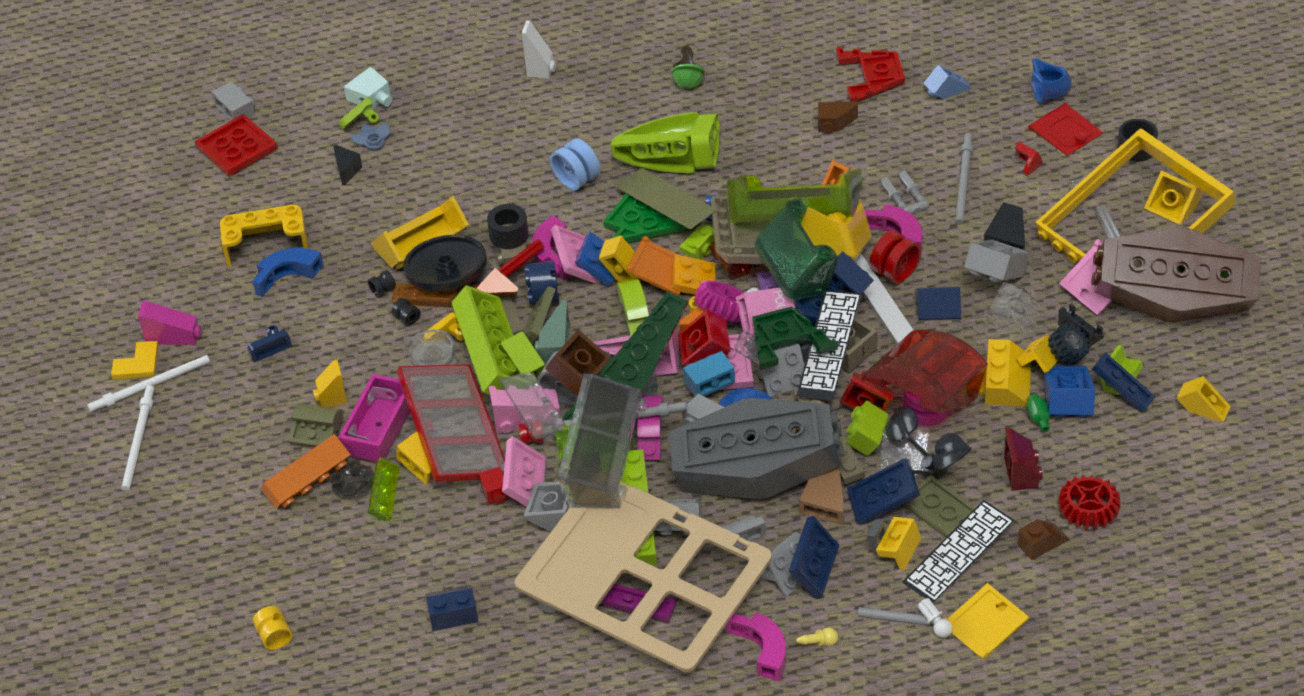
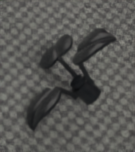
M900 407L895 411L886 426V435L889 440L900 442L906 437L924 455L921 460L923 470L912 469L913 474H921L926 477L930 474L935 478H941L945 475L948 467L961 460L972 450L960 436L955 433H947L936 442L935 452L931 455L928 454L909 435L917 429L918 417L908 407Z

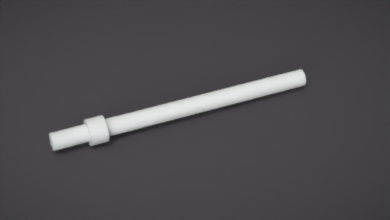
M205 355L111 394L110 392L102 396L103 398L87 404L88 409L92 412L104 406L108 408L115 405L116 401L145 390L147 385L155 386L210 363V360Z
M151 385L146 386L144 397L140 400V413L121 486L122 490H130L148 413L152 410L154 387Z

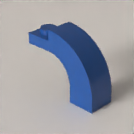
M288 248L267 256L257 265L259 274L253 280L255 294L263 297L278 279L287 275H301L313 279L324 266L321 252L308 248Z

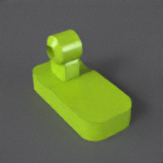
M369 97L364 99L339 121L340 127L344 130L361 115L367 119L369 124L377 123L379 116L371 108L374 102Z

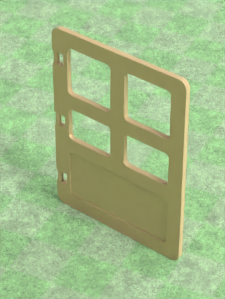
M598 473L587 484L516 577L515 586L518 591L683 672H691L697 667L772 560V554L766 547L741 538L740 535L692 513L689 514L675 505L638 488L624 484L612 476ZM619 487L627 492L625 495L615 492L616 489ZM678 514L686 518V521L682 523L676 520L675 517ZM660 522H666L690 534L664 569H658L635 558V555ZM705 543H711L749 561L727 594L722 598L680 579L683 572ZM737 543H741L747 546V549L743 551L735 546ZM622 573L631 574L652 585L625 622L619 621L596 609ZM668 594L675 595L712 613L685 651H681L641 631Z

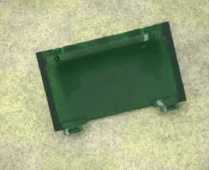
M801 198L788 201L757 236L755 241L756 250L786 297L793 300L824 295L839 260V257L830 246H814L797 218L803 217L806 213V206Z

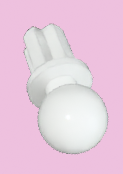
M928 598L918 604L919 610L928 620L927 624H934V633L938 637L946 638L952 633L953 628L950 621L941 619L943 612H939Z

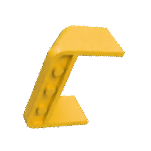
M827 186L817 210L810 207L807 208L795 238L834 257H837L843 251L855 262L869 244L872 234L860 198L854 195H847Z
M452 196L435 209L391 232H383L371 244L374 250L391 268L396 267L398 270L403 267L407 254L418 244L438 236L459 235V232L469 226V223L454 196Z

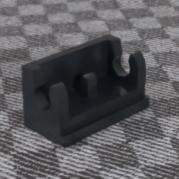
M1072 303L1069 305L1068 312L1066 308H1060L1058 314L1059 326L1069 323V325H1075V328L1079 327L1080 331L1086 334L1085 338L1089 339L1088 344H1090V347L1104 338L1103 327L1098 324L1097 329H1095L1075 313L1076 307Z

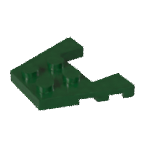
M792 306L752 316L753 334L760 370L778 365L779 358L773 349L797 344L802 341L811 340L819 354L838 350V342L834 338L830 340L825 336V331L812 326L811 321Z

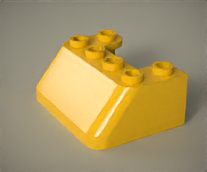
M287 205L223 217L220 221V231L227 267H231L230 247L238 245L243 239L242 236L283 229L284 233L288 236L301 235L303 247L308 248L305 218L302 209L297 205Z

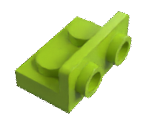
M703 222L679 246V252L700 260L704 256H708L715 246L713 227Z

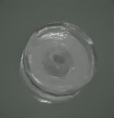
M432 329L418 333L408 344L411 366L458 364L454 339L450 334L442 330ZM451 377L416 379L426 384H438L449 380Z

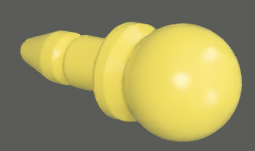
M825 628L822 631L816 630L815 634L803 635L797 638L796 642L804 645L817 643L819 647L823 645L831 646L838 641V633L833 628Z

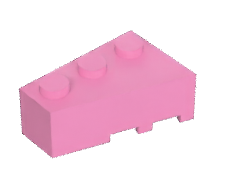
M489 386L496 433H509L513 430H518L519 424L522 423L532 425L534 422L541 421V425H554L555 422L561 420L556 389L529 388L528 391H516V387H509L508 390H496L495 386Z

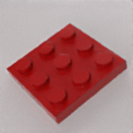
M244 114L195 141L196 148L227 176L233 175L278 149L277 143Z

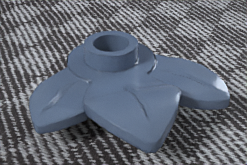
M386 123L380 125L377 129L364 124L360 134L352 135L351 138L357 145L366 146L370 150H377L383 147L384 140L390 135V129Z

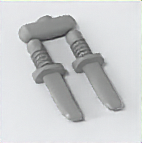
M905 170L900 172L899 176L907 187L906 193L908 195L912 194L918 203L906 206L901 198L902 192L900 190L897 191L887 177L881 179L882 185L889 193L887 196L888 200H893L899 208L908 211L910 214H917L929 207V203L920 193V185L915 184Z

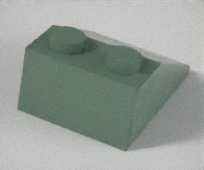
M567 300L561 301L540 330L539 341H535V350L545 363V366L551 355L559 351L570 339Z

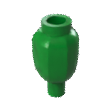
M1038 394L1030 395L1026 403L1027 413L1032 422L1040 426L1042 432H1047L1050 429L1048 424L1050 414L1047 403Z

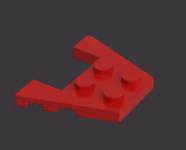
M836 48L839 65L859 62L865 79V84L847 86L850 102L861 101L905 83V75L897 52L872 50V53H868L854 48L853 51H843V48Z

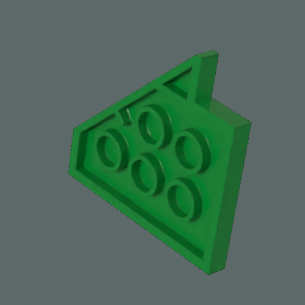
M627 193L603 221L605 228L617 232L613 238L622 235L627 243L642 240L644 236L652 238L689 229Z

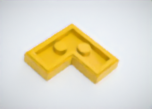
M158 341L136 342L134 358L113 359L112 379L154 377L159 347Z

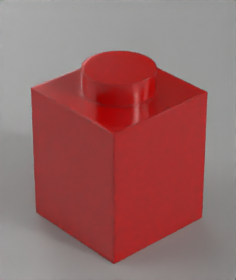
M500 467L479 473L480 485L488 505L494 503L501 504L505 500L510 499L507 494L502 492L504 475Z

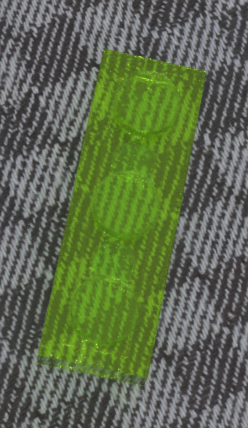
M380 457L376 461L368 514L388 522L392 518L400 466Z

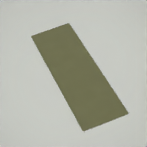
M643 168L616 186L618 189L689 229L695 227L717 210Z

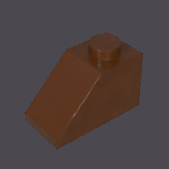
M858 101L818 102V132H839L858 118Z
M1039 519L1020 528L1018 534V547L1031 560L1069 541V538L1055 523Z

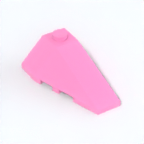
M675 329L653 373L655 376L678 373L680 346L677 329ZM631 336L594 341V343L603 351L609 352L612 358Z

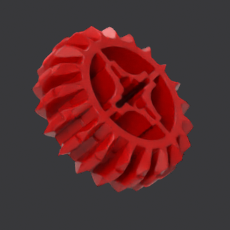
M1082 474L1081 479L1074 476L1072 481H1067L1065 486H1062L1058 496L1059 512L1062 513L1063 519H1068L1069 525L1076 522L1077 529L1084 525L1086 531L1089 526H1093L1096 531L1098 525L1105 529L1107 523L1112 524L1114 518H1117L1121 507L1120 495L1117 492L1116 486L1111 485L1110 480L1103 481L1102 476L1098 479L1094 478L1093 474L1090 477H1085ZM1072 499L1076 500L1077 505L1073 503Z

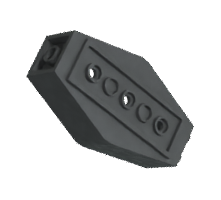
M747 398L669 431L672 471L682 492L751 499L769 498L841 466V457L844 456L843 444L840 443V437H842L841 425L838 423L837 413H832L830 404ZM795 428H799V429H800V431H799L798 433H796V434H793V433H792L793 429H795ZM749 436H755L754 440H747ZM711 444V446H710L709 448H707V449H704V448H703V447L708 446V445Z

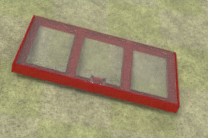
M471 365L398 366L397 375L434 481L480 480V472L500 467L504 475L505 456Z

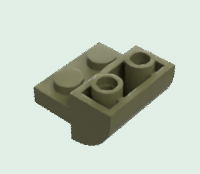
M297 404L291 414L293 422L288 442L308 447L318 446L336 434V432H339L344 411L336 408Z

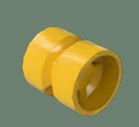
M267 606L254 615L253 624L266 649L276 650L290 643L293 634L279 607Z

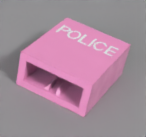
M790 286L745 292L736 297L745 339L754 338L752 316L791 306L795 308V298Z

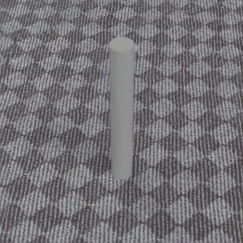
M862 607L858 609V617L928 625V620L924 615Z

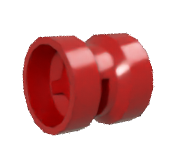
M541 421L534 422L532 425H527L526 423L519 424L521 442L529 445L530 442L544 443Z

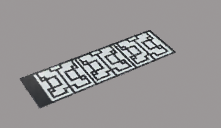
M825 290L815 328H821L825 331V336L830 340L834 338L838 342V350L819 354L811 342L797 397L833 401L861 293Z
M983 500L902 583L934 603L1014 522V519Z

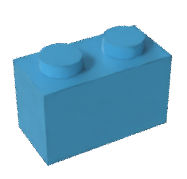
M722 351L683 368L684 383L694 396L698 393L705 396L735 383L734 366Z

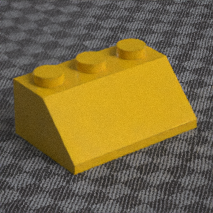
M988 339L985 404L1026 407L1027 398L1030 396L1031 362L1021 367L1017 358L1024 350L1011 340Z

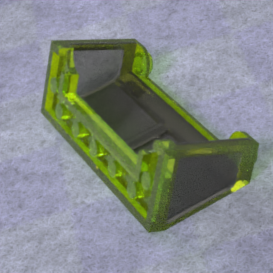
M861 169L845 171L839 175V180L836 184L762 188L760 179L755 175H740L727 181L730 223L803 219L808 207L826 216L839 212L846 217H853L863 190Z

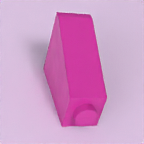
M142 301L138 318L145 342L158 341L159 345H196L197 338H201L202 327L198 325L196 316L148 301Z

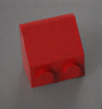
M705 310L678 333L682 365L685 367L721 351L725 356L731 352L726 320L709 310Z
M854 372L839 403L855 409L857 406L861 407L868 401L885 412L893 398L894 391L883 384L869 379L865 375Z

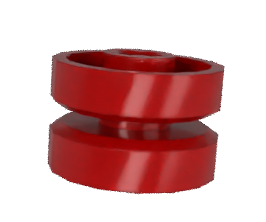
M890 230L882 235L874 246L869 261L870 269L879 275H885L886 279L897 285L901 284L916 269L921 257V246L909 238L906 239L899 232Z

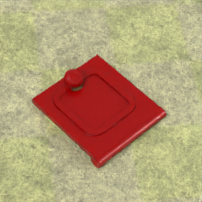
M1067 103L1062 104L1028 126L1029 130L1036 132L1066 156H1069L1103 134L1100 129Z

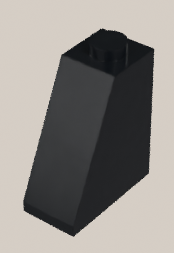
M1003 202L984 234V241L995 240L1025 250L1023 208Z

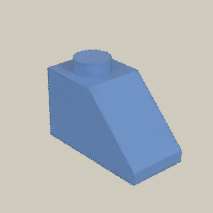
M940 65L936 66L924 82L928 87L927 92L934 98L946 99L972 88L961 75Z

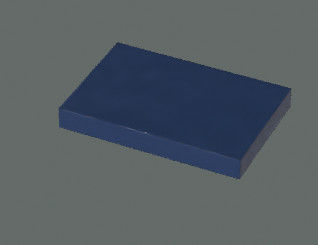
M907 458L847 488L859 525H864L920 496L910 461Z
M814 516L806 519L789 572L813 598L820 599L823 596L839 543Z

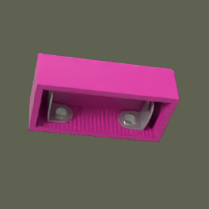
M372 374L338 437L351 454V457L383 464L410 412L399 379Z

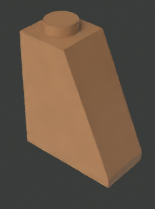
M839 467L808 480L799 500L800 514L810 517L814 516L817 519L843 525L844 504Z

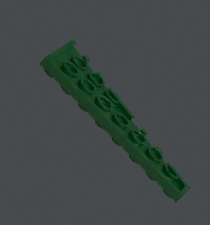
M667 291L651 310L652 312L636 328L637 330L624 342L622 348L608 361L592 380L593 382L577 398L578 400L566 411L560 421L635 410L689 301ZM630 420L558 431L556 426H554L551 432L597 455L614 453Z

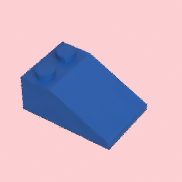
M1053 366L1047 373L1043 371L1045 398L1049 414L1056 417H1063L1065 415L1086 417L1087 415H1094L1095 388L1087 366Z

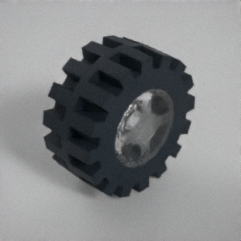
M1062 324L1048 338V342H1050L1048 346L1052 348L1050 350L1051 353L1056 355V359H1061L1060 362H1066V365H1075L1090 351L1089 339L1085 338L1086 334L1082 333L1079 327L1075 328L1073 324Z

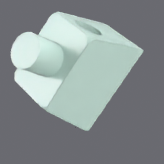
M371 67L344 86L346 100L355 104H360L367 97L374 102L371 107L372 109L379 104L388 107L392 103L388 81Z

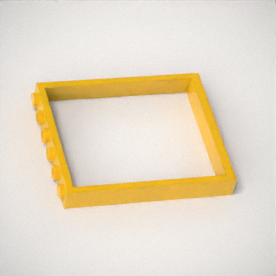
M1140 128L1035 222L1037 235L1042 241H1049L1057 252L1062 251L1067 254L1071 262H1079L1086 254L1052 229L1141 149L1218 201L1194 222L1189 229L1203 234L1235 205V195L1233 190Z

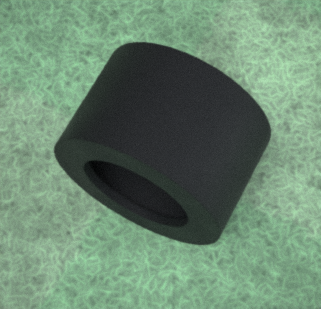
M1131 119L1124 122L1119 128L1117 149L1140 128L1158 139L1157 127L1144 119ZM1141 149L1129 161L1142 162L1151 159L1152 156Z
M502 204L489 212L487 216L489 237L494 246L501 249H514L527 241L529 231L526 212L523 208L515 204ZM505 224H514L511 226H502Z

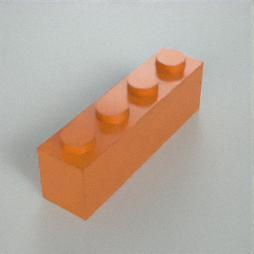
M334 434L265 481L260 489L276 509L281 506L286 508L295 501L294 497L300 493L303 496L312 490V484L317 481L321 484L327 480L332 470L336 469L338 472L348 464L346 461L351 454Z

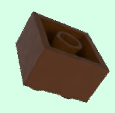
M577 330L555 354L545 369L579 397L611 357L581 331Z

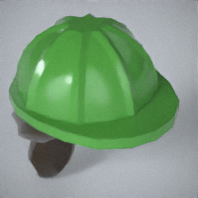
M686 45L681 49V60L673 64L671 73L679 87L693 89L702 82L705 70L702 66L693 62V51L690 46Z

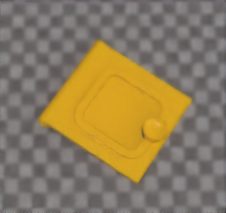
M987 583L950 617L944 619L952 624V634L979 657L985 659L1028 621L1029 616Z

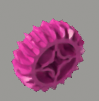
M716 280L702 281L696 290L694 298L698 307L703 309V311L709 310L730 322H740L736 297L743 294V291L730 284Z

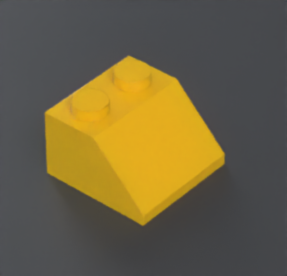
M1161 171L1144 209L1181 225L1198 206L1204 191L1188 181Z

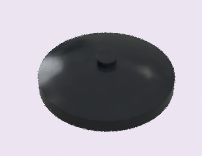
M444 235L431 238L415 246L405 257L403 267L407 280L415 287L429 291H443L461 287L476 279L487 265V255L482 243L472 237Z

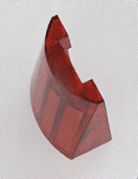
M913 330L863 374L862 380L880 388L892 383L921 396L919 405L939 414L974 402L977 399L988 363L972 346L958 337L936 330Z

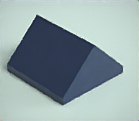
M960 287L916 288L918 321L961 319Z

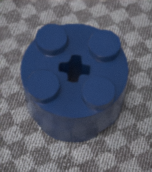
M554 260L525 265L529 304L535 305L549 286L556 289L551 303L559 302Z

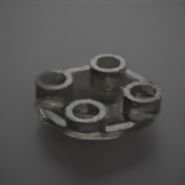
M352 461L338 474H334L330 482L332 490L337 496L352 499L362 496L372 488L375 475L371 468L361 465L358 461Z

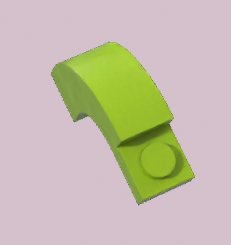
M638 279L616 283L619 302L623 305L630 336L649 316L644 292Z

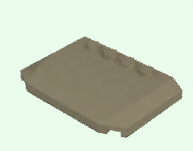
M719 188L718 195L713 196L710 206L717 209L711 214L715 251L727 263L801 265V246L798 245V239L795 238L796 230L791 213L790 201L793 199L791 189Z

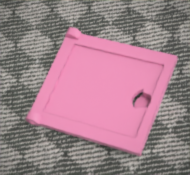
M1099 239L1094 242V246L1059 283L1097 316L1112 301L1094 293V285H1091L1092 273L1096 270V265H1093L1094 252H1097L1098 245L1101 246L1103 243Z

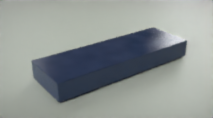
M1106 352L1092 368L1097 375L1139 412L1143 413L1156 397Z

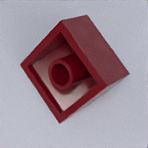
M1005 428L1004 460L1011 491L1039 488V480L1043 479L1041 466H1037L1039 462L1037 449H1033L1030 439L1011 428Z

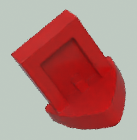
M1019 141L1014 147L1017 156L1026 161L1023 173L1026 175L1032 174L1043 164L1039 152Z

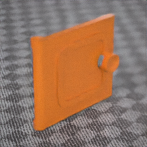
M644 236L626 272L679 296L680 291L672 290L673 258L676 253L650 242V239Z

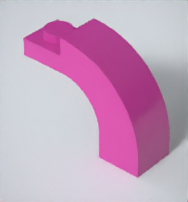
M884 205L883 210L864 209L870 229L895 230L904 235L906 239L909 238L920 244L922 254V228L912 214L891 205Z
M553 215L545 220L534 233L532 243L539 239L544 244V249L534 256L535 262L554 260L556 276L564 281L570 277V274L564 272L559 255L553 251L556 245L551 229L554 225L567 229V225Z
M642 395L638 409L659 406L660 403H664V395ZM660 415L638 418V450L643 449L645 460H661L662 417Z
M757 612L754 613L752 619L744 615L733 614L727 623V633L756 642L762 648V652L757 660V675L780 682L786 667V644L779 627L771 619Z

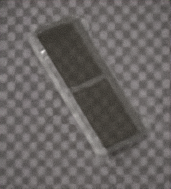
M594 374L583 375L558 475V481L567 507L621 508L622 499L626 498V486L622 484V477L636 417L641 416L642 412L646 411V399L642 397L640 389Z

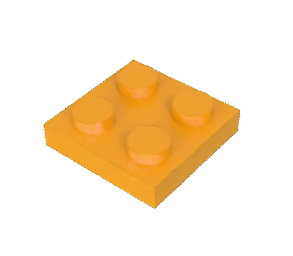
M675 254L673 258L672 290L696 295V290L702 281L715 280V263Z

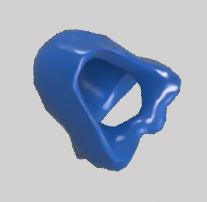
M1037 58L1032 59L1034 70L1032 73V87L1038 103L1041 104L1051 99L1061 98L1070 91L1072 82L1070 75L1064 67L1052 65Z

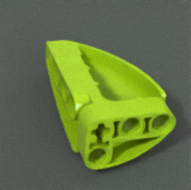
M691 112L647 122L614 137L610 144L612 154L616 159L628 164L664 172L694 173L696 169L715 168L719 152V116L717 113L699 115L697 112Z

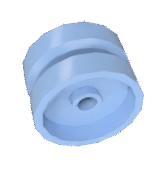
M578 138L571 140L550 156V164L554 174L562 184L573 191L584 186L586 181L589 182L599 176L601 171L594 151L587 143Z

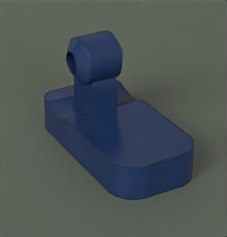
M275 325L267 327L268 336L248 345L247 349L252 361H260L290 348L292 345L287 331L284 329L278 331V327Z

